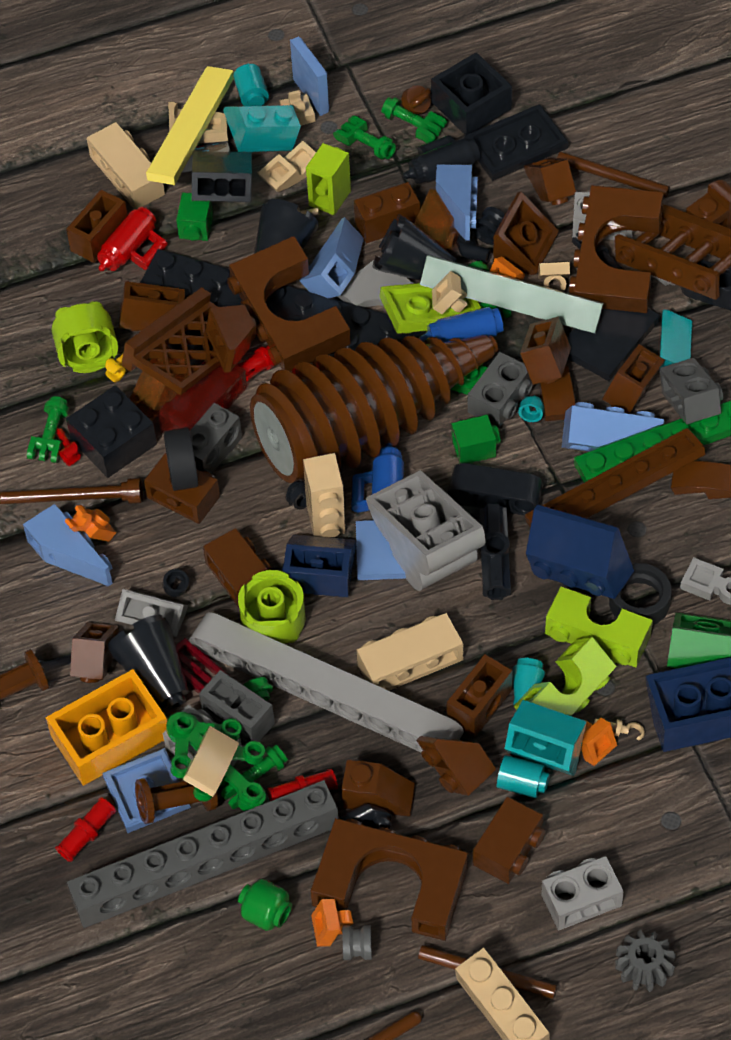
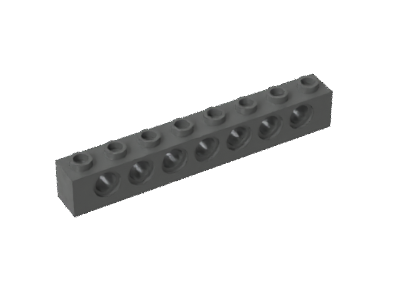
M323 780L67 881L69 892L83 929L330 831L335 818L338 819V809Z

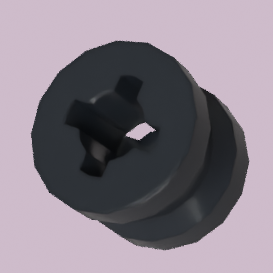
M487 207L482 212L481 218L476 220V229H472L475 236L486 244H494V234L505 214L495 207Z

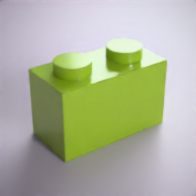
M322 143L306 166L309 206L335 216L351 192L349 153L338 147Z

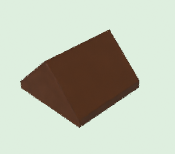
M522 192L516 194L494 234L493 262L495 258L504 257L522 272L535 275L538 272L539 263L543 262L559 231Z

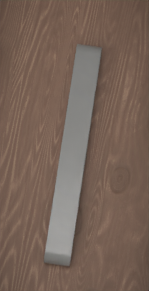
M206 613L189 639V642L194 644L206 656L255 678L267 677L270 685L416 751H423L416 741L420 736L460 740L464 733L462 726L449 717L218 614Z

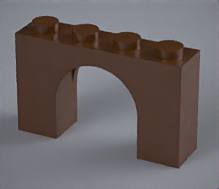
M591 185L589 197L584 196L582 214H586L585 223L580 222L578 240L582 241L581 249H575L573 266L578 268L577 275L570 278V294L604 303L602 309L639 313L648 312L651 272L610 267L598 257L596 250L606 236L617 231L631 230L659 233L663 212V192Z
M295 236L229 265L230 277L227 278L230 290L234 295L239 294L242 299L241 305H245L250 317H254L256 334L261 342H267L269 346L268 353L275 366L280 365L282 370L291 372L298 362L311 363L321 354L328 355L350 345V328L337 306L300 321L281 319L268 309L266 303L274 291L309 275L308 258Z
M335 818L311 888L312 906L317 907L321 899H335L337 911L347 910L356 881L364 870L380 862H398L411 868L417 874L422 884L411 917L412 932L446 941L468 869V852H464L454 845L441 846L433 844L419 836H412L410 838L398 835L388 828L375 829L367 827L357 820L346 819L344 821Z

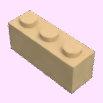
M115 122L87 137L90 157L134 209L137 210L138 207H143L165 195L163 183L147 180L146 172L151 165L149 156L143 148L139 149L135 145L134 139L128 130L123 131Z
M333 453L303 459L306 505L313 536L335 538L339 534L345 533L343 484L336 455Z
M447 613L428 617L418 625L408 629H398L391 636L378 641H369L361 648L356 649L358 668L364 679L388 691L463 661V642Z
M482 948L455 968L456 979L502 1040H550L549 1031L485 948Z

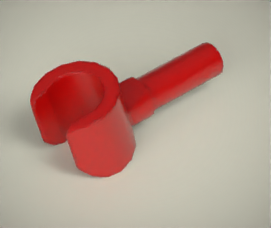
M58 428L56 434L64 446L59 451V455L66 465L71 466L81 459L78 445L68 439L62 428Z

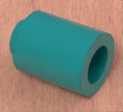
M244 64L238 67L233 74V78L242 105H264L268 101L269 93L260 67L255 64Z
M505 755L497 778V788L537 798L539 792H546L550 774L544 772L545 765Z

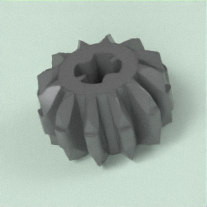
M640 929L637 932L636 939L627 935L624 938V946L619 945L616 949V956L619 959L615 961V969L622 971L621 980L623 983L633 980L632 988L635 991L640 988V984H645L646 989L650 993L653 990L654 983L663 987L667 981L666 976H672L675 967L671 963L675 961V953L668 950V939L657 942L658 934L656 931L648 938L645 937Z

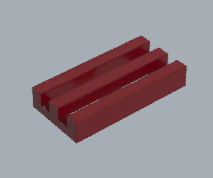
M184 638L176 645L180 662L206 684L212 678L182 654L181 651L183 649L189 652L214 675L220 670L226 673L194 644H191L188 639ZM182 667L186 683L199 694L205 686Z

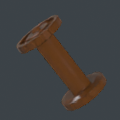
M31 649L24 652L25 663L0 674V700L34 684H37L42 691L49 689L43 672V666L38 662Z
M145 778L137 779L135 782L137 808L144 824L154 822L155 811L202 802L207 811L216 810L218 805L217 791L209 801H199L194 797V786L186 781L153 788L149 787Z

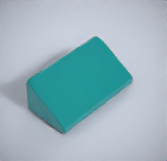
M665 309L662 312L660 357L665 361L661 368L690 359L692 320Z

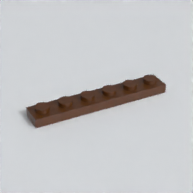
M686 428L542 506L587 519L706 455L704 445ZM534 510L525 514L526 523L529 527H531Z

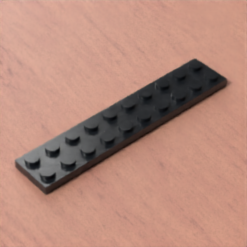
M158 249L140 281V283L185 289V299L202 287L211 293L210 302L218 307L241 305L242 301L239 294L234 295L230 290L227 278L230 277L229 269ZM287 285L274 291L266 303L268 309L274 315L288 321L304 320L337 306L350 328V345L345 348H350L354 351L362 342H370L377 345L383 338H393L401 342L406 336L419 338L427 332L397 334L388 314L336 299L326 298ZM209 314L204 318L205 321H208ZM335 352L328 355L334 357Z

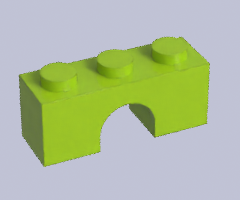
M561 586L546 616L545 634L558 642H568L571 644L576 639L593 637L615 663L637 668L651 637L653 620L621 609L618 618L613 623L608 625L596 624L589 619L591 597Z
M593 637L576 639L555 661L565 675L563 691L559 692L551 682L537 683L513 707L517 710L522 700L572 716L588 705L590 701L588 697L594 691L601 689L609 682V675L617 666Z

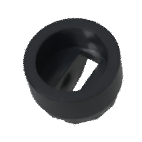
M169 570L164 575L162 582L164 592L171 597H180L187 591L189 578L182 570ZM176 579H178L181 583L176 590L172 589Z

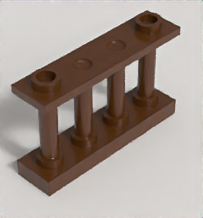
M663 204L660 232H643L635 240L617 234L615 236L616 262L642 272H651V275L716 300L719 298V276L731 266V229ZM658 235L670 239L660 249L647 245ZM683 244L695 249L685 259L673 255ZM708 254L721 258L711 268L697 264Z

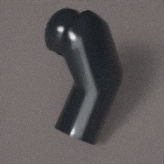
M471 228L470 240H465L458 232L456 245L460 254L467 259L482 261L487 264L491 258V249L476 245L473 238L474 231Z
M369 803L362 804L340 816V820H357L375 829H390L392 826L389 812Z

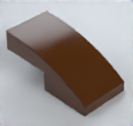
M565 366L562 378H559L557 381L550 384L539 383L540 396L544 404L545 421L564 420L565 411L571 406H575L568 366Z
M693 461L673 472L671 489L674 495L705 492L708 499L731 498V465Z

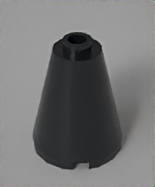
M269 199L268 203L264 202L261 208L254 254L295 236L303 250L315 234L319 225L318 220L309 211L305 215L297 211L299 205L282 199Z
M398 214L397 220L394 219L379 245L382 256L381 258L375 256L372 267L381 272L421 281L427 255L457 262V259L405 216Z
M160 614L149 616L132 624L135 629L126 635L123 630L118 633L108 645L111 655L127 672L134 669L160 708L168 707L169 710H173L185 703V696L189 693L170 625L166 618H163Z

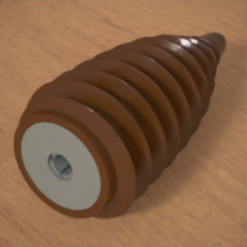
M479 335L464 339L451 338L447 342H443L436 337H429L425 342L414 336H406L401 342L393 338H383L377 345L370 342H362L355 351L350 348H340L335 352L334 357L321 354L315 358L313 364L298 362L291 372L282 369L278 370L273 374L270 384L263 383L258 386L256 394L251 398L250 414L258 443L273 470L281 479L288 483H293L300 479L305 482L303 459L335 453L339 472H341V460L347 466L357 468L361 462V450L369 457L375 458L380 453V439L394 447L399 442V427L408 434H414L418 427V414L426 420H432L435 415L434 402L439 399L445 404L449 403L450 389L456 384L462 386L467 375L475 369L478 370L480 365L491 359L494 353L498 351L497 342L491 335Z

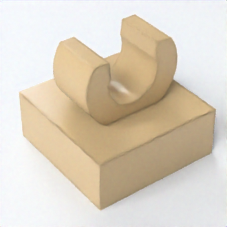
M300 90L289 92L288 99L280 100V105H293L300 125L315 122V113L307 94L301 95Z
M570 262L539 263L538 279H545L543 286L550 288L549 283L556 280L560 283V291L564 292L567 285L565 278H568L570 275Z
M450 271L432 289L433 309L440 314H443L449 307L460 313L467 306V302L463 300L467 293L461 289L460 276Z

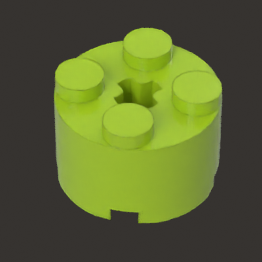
M100 302L62 307L56 311V318L52 323L51 330L61 365L72 367L73 371L77 373H91L104 368L106 361L112 355L115 358L118 352L117 338L111 317Z
M278 570L262 571L253 575L252 580L241 587L238 595L241 624L283 644L293 643L299 638L306 620L304 595L301 585L289 578V574Z

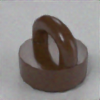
M413 85L406 89L401 97L402 106L416 115L422 114L430 107L431 89H425L419 85Z

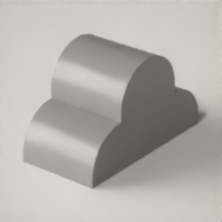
M421 470L366 497L368 508L378 529L389 542L394 558L405 572L406 580L417 591H421L476 562L478 558L477 549L485 545L483 526Z

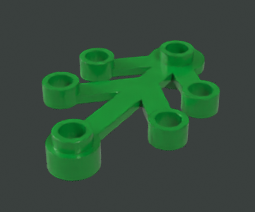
M177 712L171 715L167 720L166 732L175 743V755L170 767L172 775L176 778H184L191 759L188 757L189 744L197 751L202 741V736H204L209 726L237 741L242 730L240 722L235 719H227L222 724L199 722L194 715L187 712ZM179 725H185L188 728H181ZM233 728L236 732L230 733L226 729ZM251 741L245 747L238 746L232 760L246 761L251 765L259 764L263 760L265 748L260 742ZM249 751H257L259 755H251ZM183 764L186 766V768L179 769L176 767V765ZM230 764L223 778L239 793L237 798L239 808L245 812L263 805L266 798L263 787L258 783L248 782ZM194 787L193 794L197 800L209 801L212 796ZM247 793H254L257 796L251 797Z

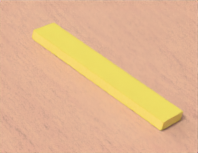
M210 66L205 68L146 172L148 181L170 185L176 184L234 80L233 70Z

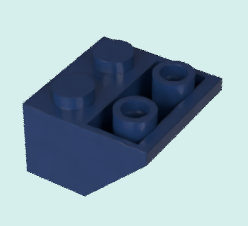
M292 535L286 545L282 571L289 574V578L301 585L303 594L349 598L356 540Z

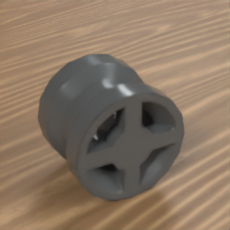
M343 925V960H351L353 957L359 956L364 960H372L371 925H363L359 929H353L350 925Z

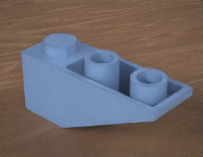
M437 164L436 206L465 240H470V228L476 229L478 177H472V165Z
M345 217L341 219L308 267L309 275L300 279V282L311 293L326 298L340 296L355 274L364 238Z
M577 402L575 406H571L565 411L561 448L590 452L657 428L664 424V419L655 418V414L652 412L638 411L634 415L624 413V409L619 407H606V410L594 409V405L591 403Z
M53 504L23 524L28 543L44 562L106 586L113 584L110 570H112L110 561L103 553L97 554L94 550L93 542L85 532L80 534L78 531L74 532L64 521L66 518L73 519L68 512L62 513Z

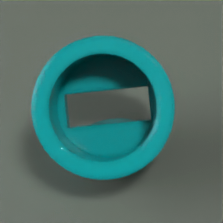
M535 395L526 396L520 403L519 416L527 422L540 421L544 413L542 399Z

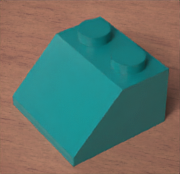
M293 105L224 107L223 112L238 152L293 150L301 127Z

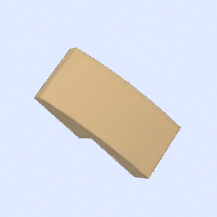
M302 141L284 158L278 154L258 172V175L274 190L280 192L307 177L306 166L316 152Z
M209 726L195 756L188 766L183 780L213 797L233 759L239 742Z

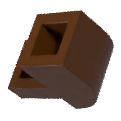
M724 180L712 182L708 185V192L687 207L686 213L731 229V185Z

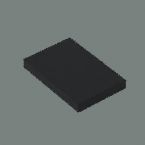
M540 104L464 136L465 139L472 138L476 142L480 152V160L478 162L492 181L524 168V165L543 160L568 149L567 139Z
M602 309L596 333L574 328L567 336L571 346L568 359L610 381L638 344H641L659 322L660 315L648 309L647 313Z

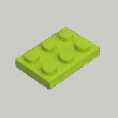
M420 283L383 286L380 288L379 297L397 334L427 331V325L435 323L438 319L481 309L478 301L464 298L463 300L467 302V306L460 313L449 307L443 314H440L433 309L432 288L421 286Z

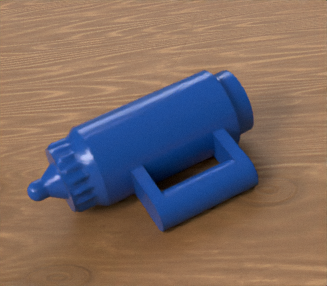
M486 307L438 319L435 323L427 325V332L425 335H421L419 339L425 342L429 337H436L443 342H447L451 338L464 339L479 335L496 337L497 333L503 332V321L498 308L491 309Z
M387 443L385 447L380 449L379 455L373 460L371 472L353 475L351 510L353 512L370 511L366 500H364L365 484L372 483V494L404 479V462L401 452L390 443Z

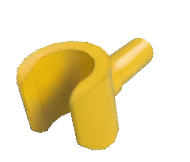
M123 354L116 360L110 358L105 363L107 369L105 375L113 382L120 381L125 375L126 369L121 366Z

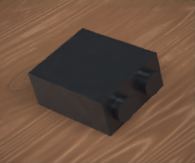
M193 151L191 201L251 202V152Z

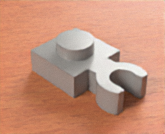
M693 557L681 581L680 589L709 601L713 594L719 595L724 603L731 605V593L727 591L731 589V577L723 578L724 569Z

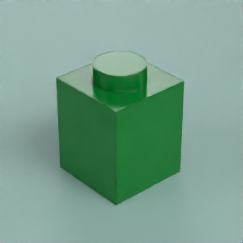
M182 192L176 219L179 239L208 241L214 214L212 201H191L192 193Z
M488 415L451 423V441L459 464H469L496 457V444H500V435L497 426H491Z

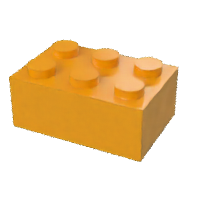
M134 669L46 717L53 741L83 786L102 776L103 772L122 765L164 741L163 732L166 730L167 724L166 716Z

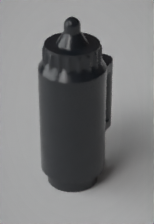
M450 135L418 146L419 155L409 162V170L403 173V178H412L417 184L429 183L436 180L437 164L473 166L476 161L480 160L478 146L472 138L468 140L462 138L455 141Z

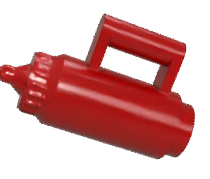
M144 207L132 210L102 244L101 250L97 255V259L100 262L98 267L100 271L105 269L115 271L120 266L125 265L129 259L142 269L147 270L157 250H164L168 246L167 241L154 232L157 220L150 210ZM146 239H149L154 244L142 257L136 251Z

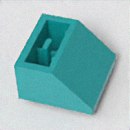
M522 700L509 723L504 749L511 755L574 776L587 721Z

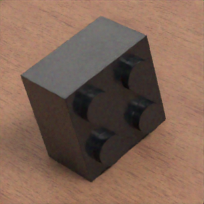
M476 52L431 78V102L462 133L467 135L512 109V85Z
M116 385L66 418L70 440L78 445V448L107 478L157 445L153 422Z

